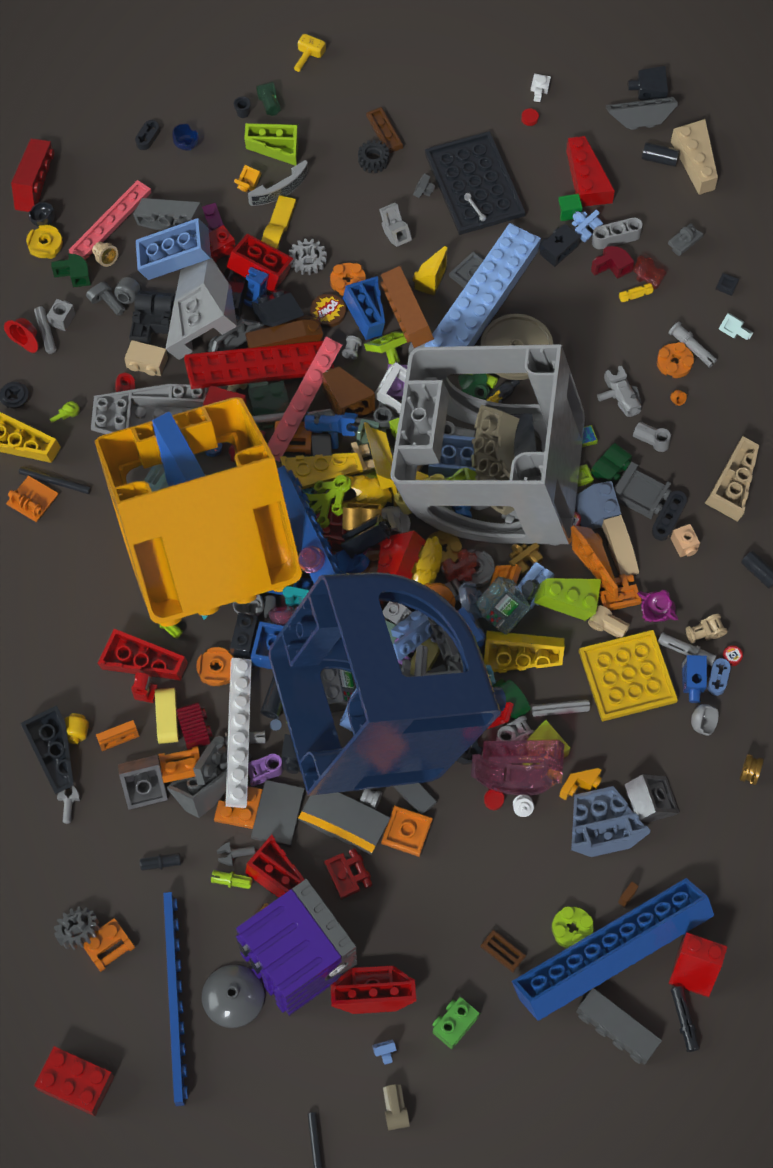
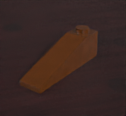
M304 315L274 327L263 326L247 332L245 336L248 347L257 348L321 341L323 331L319 319L311 315Z

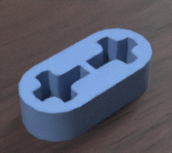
M719 658L715 660L711 669L708 691L716 696L724 693L727 686L730 663L726 659ZM719 665H723L722 674H718ZM717 679L720 680L719 689H715Z

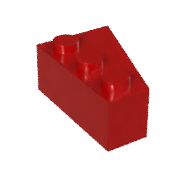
M414 530L391 535L389 539L386 537L385 540L381 541L377 573L395 574L411 579L413 575L411 571L414 564L419 561L420 557L418 554L421 546H425L426 540Z

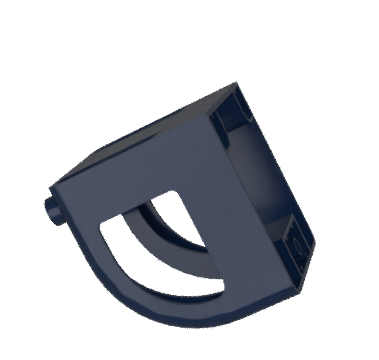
M368 572L319 576L269 649L270 664L308 796L437 780L500 716L506 705L505 693L501 687H492L476 638L460 613L434 590L415 580L395 574ZM379 600L411 607L440 625L455 643L462 659L464 672L416 677L404 676L398 663ZM327 668L352 672L357 687L356 692L349 699L347 707L348 718L354 736L344 748L340 745L320 676L321 671Z

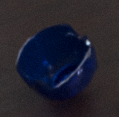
M179 124L174 127L172 136L176 147L188 151L197 146L199 142L197 131H193L189 124Z

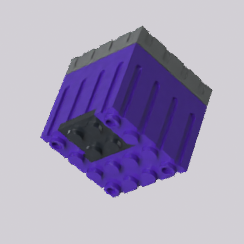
M307 879L236 928L238 934L236 936L242 957L246 962H251L254 974L258 979L262 977L266 991L270 996L275 995L278 1008L282 1013L286 1011L289 1016L329 988L332 983L336 982L350 968H357L355 944Z

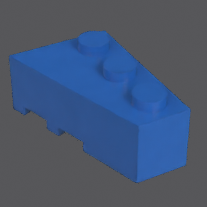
M378 276L346 285L343 300L365 340L381 336L385 325Z

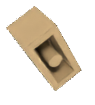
M132 340L124 359L126 367L132 371H142L151 376H161L168 356L165 348Z

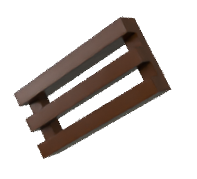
M494 929L480 946L512 973L526 957L523 952ZM492 938H496L499 942H501L513 953H515L519 958L516 959L515 957H513L505 949H503L496 942H494ZM489 943L491 946H493L495 949H497L500 953H502L505 957H507V958H508L510 961H512L514 964H513V965L510 964L507 960H505L502 956H500L497 952H495V951H494L492 948H490L487 944Z

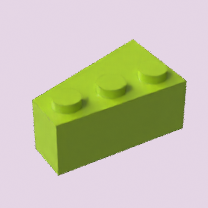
M245 123L246 149L296 166L297 125Z
M547 578L540 583L534 603L586 621L596 614L601 579Z

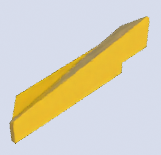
M364 422L381 490L394 487L395 484L391 479L393 458L385 432L371 428L368 423Z

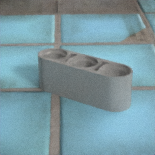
M629 218L596 227L592 237L593 247L604 249L605 247L638 240L641 235L642 221L638 218Z

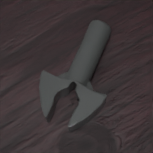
M230 842L217 850V854L227 852L229 855L226 858H218V861L222 864L233 866L232 861L235 857L253 855L256 853V848L251 846L233 849L230 847Z

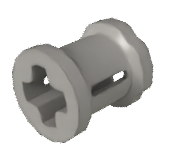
M348 336L342 356L346 359L355 360L358 357L357 351L362 341L358 337Z

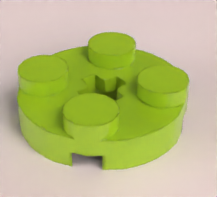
M564 907L555 915L552 922V932L555 940L564 948H569L591 935L594 929L591 916L578 907ZM576 924L578 931L574 930L573 933H570L567 925Z

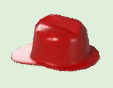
M18 318L15 321L8 320L5 322L4 330L12 341L31 353L38 351V342L35 338L37 330L29 320Z

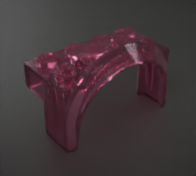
M560 740L484 741L483 756L473 754L471 777L489 789L506 794L537 795L544 793L555 784H562L564 743ZM512 763H540L538 765H511ZM507 766L506 781H504V769Z

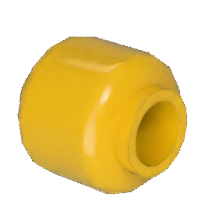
M72 713L64 718L68 743L78 744L79 741L85 740L89 727V722L85 719V716Z

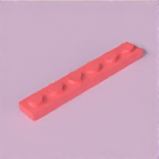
M137 180L69 249V253L77 254L86 260L92 254L93 246L97 242H104L137 208L141 199L147 198L151 194V188Z

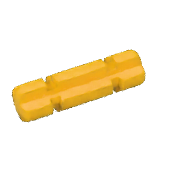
M645 284L644 287L638 286L629 289L628 292L622 291L619 293V299L621 302L629 301L628 299L632 300L642 297L644 294L653 293L652 284Z

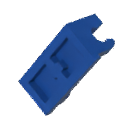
M250 267L248 270L249 275H246L248 280L246 297L255 301L258 296L266 295L268 274ZM244 299V304L253 308L252 301Z

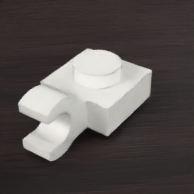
M534 74L531 91L535 92L534 101L540 102L542 93H548L550 76Z

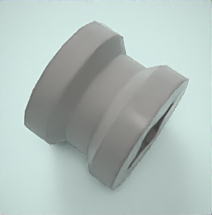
M365 789L360 803L368 805L375 810L382 797V792Z

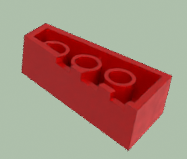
M586 137L568 138L567 157L575 194H579L582 207L613 203L615 190Z
M30 139L11 182L15 210L29 212L39 202L49 165L54 157L51 141Z

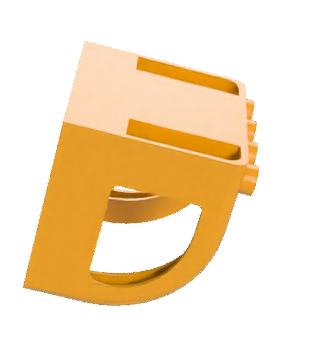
M229 398L172 415L193 454L217 448V443L229 442L234 445L237 467L152 492L149 484L145 481H136L128 484L126 481L128 472L142 465L145 469L163 464L152 421L105 434L95 440L115 513L151 620L161 626L169 627L176 625L183 617L196 613L204 616L214 614L220 609V606L232 602L247 604L254 601L258 594L271 590L283 592L285 587H293L294 583L301 578L302 570L275 458L242 398Z

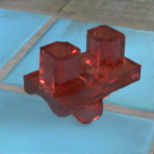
M641 255L637 258V262L633 267V271L638 275L636 280L638 282L644 280L646 283H651L655 290L664 279L666 271L662 268L657 269L653 266L654 261L650 257L644 258Z
M463 549L457 554L460 562L455 564L451 558L442 562L445 579L448 582L456 577L458 581L465 579L469 582L472 581L471 574L476 572L473 567L477 566L476 559L478 557L475 553L471 555L466 549Z

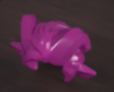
M667 590L649 593L639 591L637 593L642 599V617L645 621L662 622L668 619L678 620L675 614L676 605L671 600Z

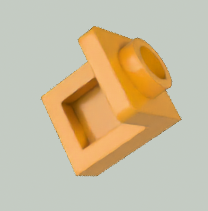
M245 165L239 179H235L234 183L238 185V189L247 192V190L252 191L255 189L262 173Z

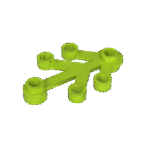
M339 475L331 482L317 481L314 489L319 494L305 493L310 501L309 505L312 502H316L312 506L314 512L316 513L321 509L317 523H320L322 528H326L330 524V520L327 517L331 500L335 496V504L332 505L331 510L337 516L343 514L342 502L344 493L350 489L352 484L348 476Z

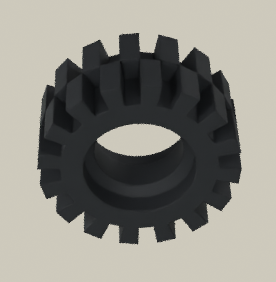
M370 140L367 141V144L365 142L362 143L358 150V163L360 167H363L365 172L368 169V173L372 171L377 173V170L382 172L383 168L386 169L389 164V149L386 147V144H382V141L376 143V140H373L372 143ZM378 154L380 157L378 159H369L367 156Z

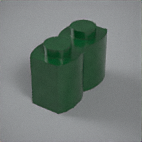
M614 443L594 464L591 474L602 483L612 481L613 484H616L621 477L620 474L626 471L630 465L632 455Z

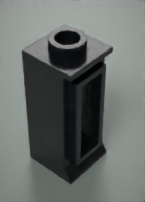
M379 514L343 534L342 538L345 541L341 543V547L353 559L355 554H359L385 540L386 537L389 539L391 525L388 520H384Z

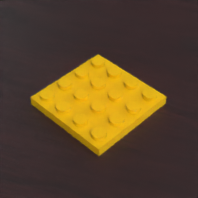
M654 630L579 648L583 667L602 722L677 703L678 699Z

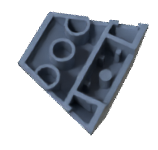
M613 786L574 795L572 851L594 857L626 850L633 847L651 832L639 820V816L628 807V803Z

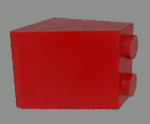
M686 933L679 946L668 984L676 987L683 986L685 990L709 998L722 967L727 946Z

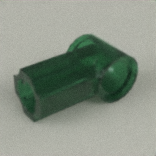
M269 82L257 85L258 98L262 101L266 114L270 116L277 115L281 109L277 100L274 83Z

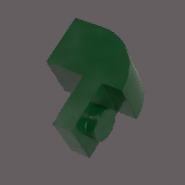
M68 254L69 260L51 262L54 278L70 276L73 287L91 285L87 263L81 256Z
M501 678L492 685V687H501L503 689L506 703H513L510 716L513 719H517L531 710L525 695L510 679L505 681Z

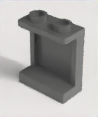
M631 462L614 489L617 501L652 519L654 514L658 515L663 507L662 501L664 499L667 500L672 492L670 490L671 483L667 482L664 485L637 471L638 465Z

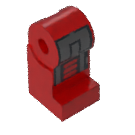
M145 673L135 674V681L131 688L134 700L154 703L155 689H158V686L151 683L152 677Z

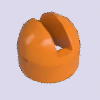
M675 390L671 393L670 398L674 404L681 406L685 403L687 395L681 390Z

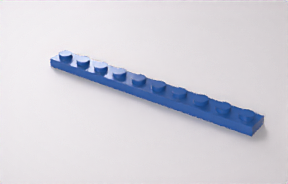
M172 892L163 893L173 1090L175 1105L183 1106L185 1105L184 1099H188V1087L184 1086L183 1077H187V1067L182 1062V1056H186L185 1043H181V1035L185 1034L184 1021L180 1022V1014L184 1013L183 1001H179V993H182V980H178V972H181V960L177 959V951H180V940L176 939L175 932L179 931L178 918L175 919L174 911H178L177 898L173 897Z

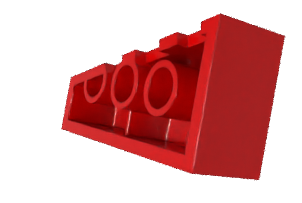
M114 629L97 664L102 670L130 674L145 673L152 677L181 680L188 661L185 656Z

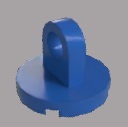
M345 550L335 554L339 562L338 567L344 574L361 573L368 567L370 562L369 558L362 553L355 554L353 559L350 558Z

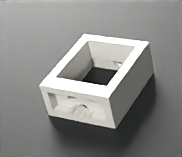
M394 363L389 367L375 391V398L400 415L401 403L386 393L396 377L405 383L407 369L398 363Z

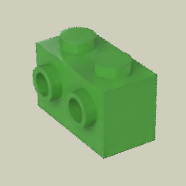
M461 997L457 1001L453 999L446 1008L448 1012L443 1017L440 1015L432 1024L434 1026L433 1034L450 1049L456 1046L477 1021L480 1014Z

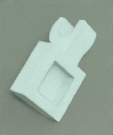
M727 313L719 327V330L732 338H736L738 334L748 340L753 335L752 331L742 327L744 321L730 313Z

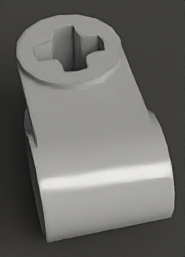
M521 716L513 722L502 726L497 733V746L506 750L521 742H525L535 732L527 724V718ZM507 735L510 737V740H504L501 736Z

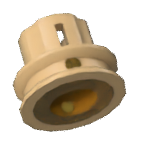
M97 242L93 246L92 253L95 255L98 263L104 267L115 263L118 258V250L111 243Z

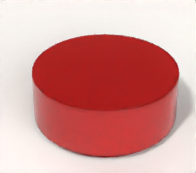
M529 108L522 112L521 120L523 124L533 126L537 124L539 114L536 110Z
M497 789L487 791L484 796L485 806L490 810L500 809L504 804L503 793Z

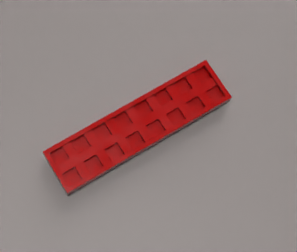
M323 341L184 355V361L191 389L208 388L210 385L218 387L304 378Z

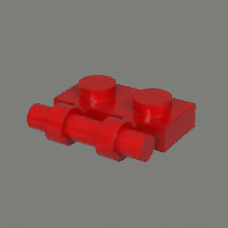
M356 848L349 851L350 859L346 860L344 854L341 853L324 861L341 899L359 892L360 888L357 883L363 882L365 888L373 885L370 880L371 875L369 871H366L362 863L364 860L358 854ZM355 866L359 874L354 876L350 867Z

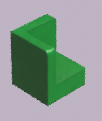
M579 194L560 196L558 198L561 209V221L573 220V214L576 212L582 214Z

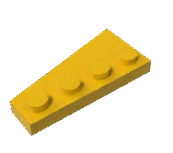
M341 453L330 456H323L321 454L304 457V455L290 458L286 456L280 457L282 466L284 465L288 471L292 470L296 478L298 477L303 486L301 489L313 487L317 481L330 482L339 475L351 476L363 472L358 453Z

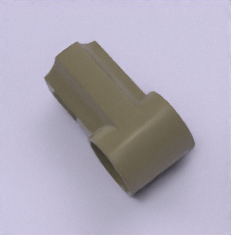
M401 1084L383 1087L388 1131L410 1127L407 1108L404 1106Z

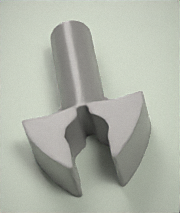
M72 786V795L69 798L66 796L67 789L60 792L57 796L58 801L64 802L63 823L65 824L71 823L72 803L80 801L79 794L74 786Z

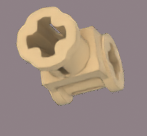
M713 614L701 620L698 626L686 627V635L689 642L693 644L696 640L705 638L706 641L717 639L727 634L728 630L724 628L720 620V614Z

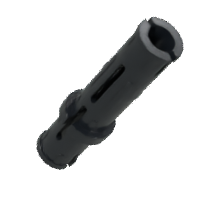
M684 987L672 988L670 991L681 1028L679 1031L680 1034H683L686 1051H697L700 1049L695 1033L697 1029L691 1019Z

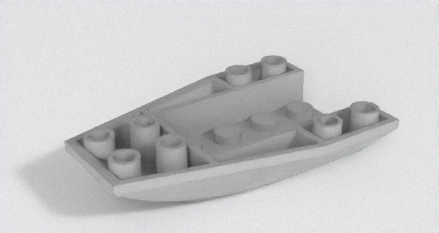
M165 384L96 395L93 401L91 430L102 434H109L150 422L170 411L171 415L202 407L207 395V388L191 389L190 385Z

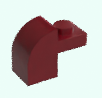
M605 247L603 256H598L592 261L591 272L595 276L610 269L618 279L632 272L634 261L620 247Z

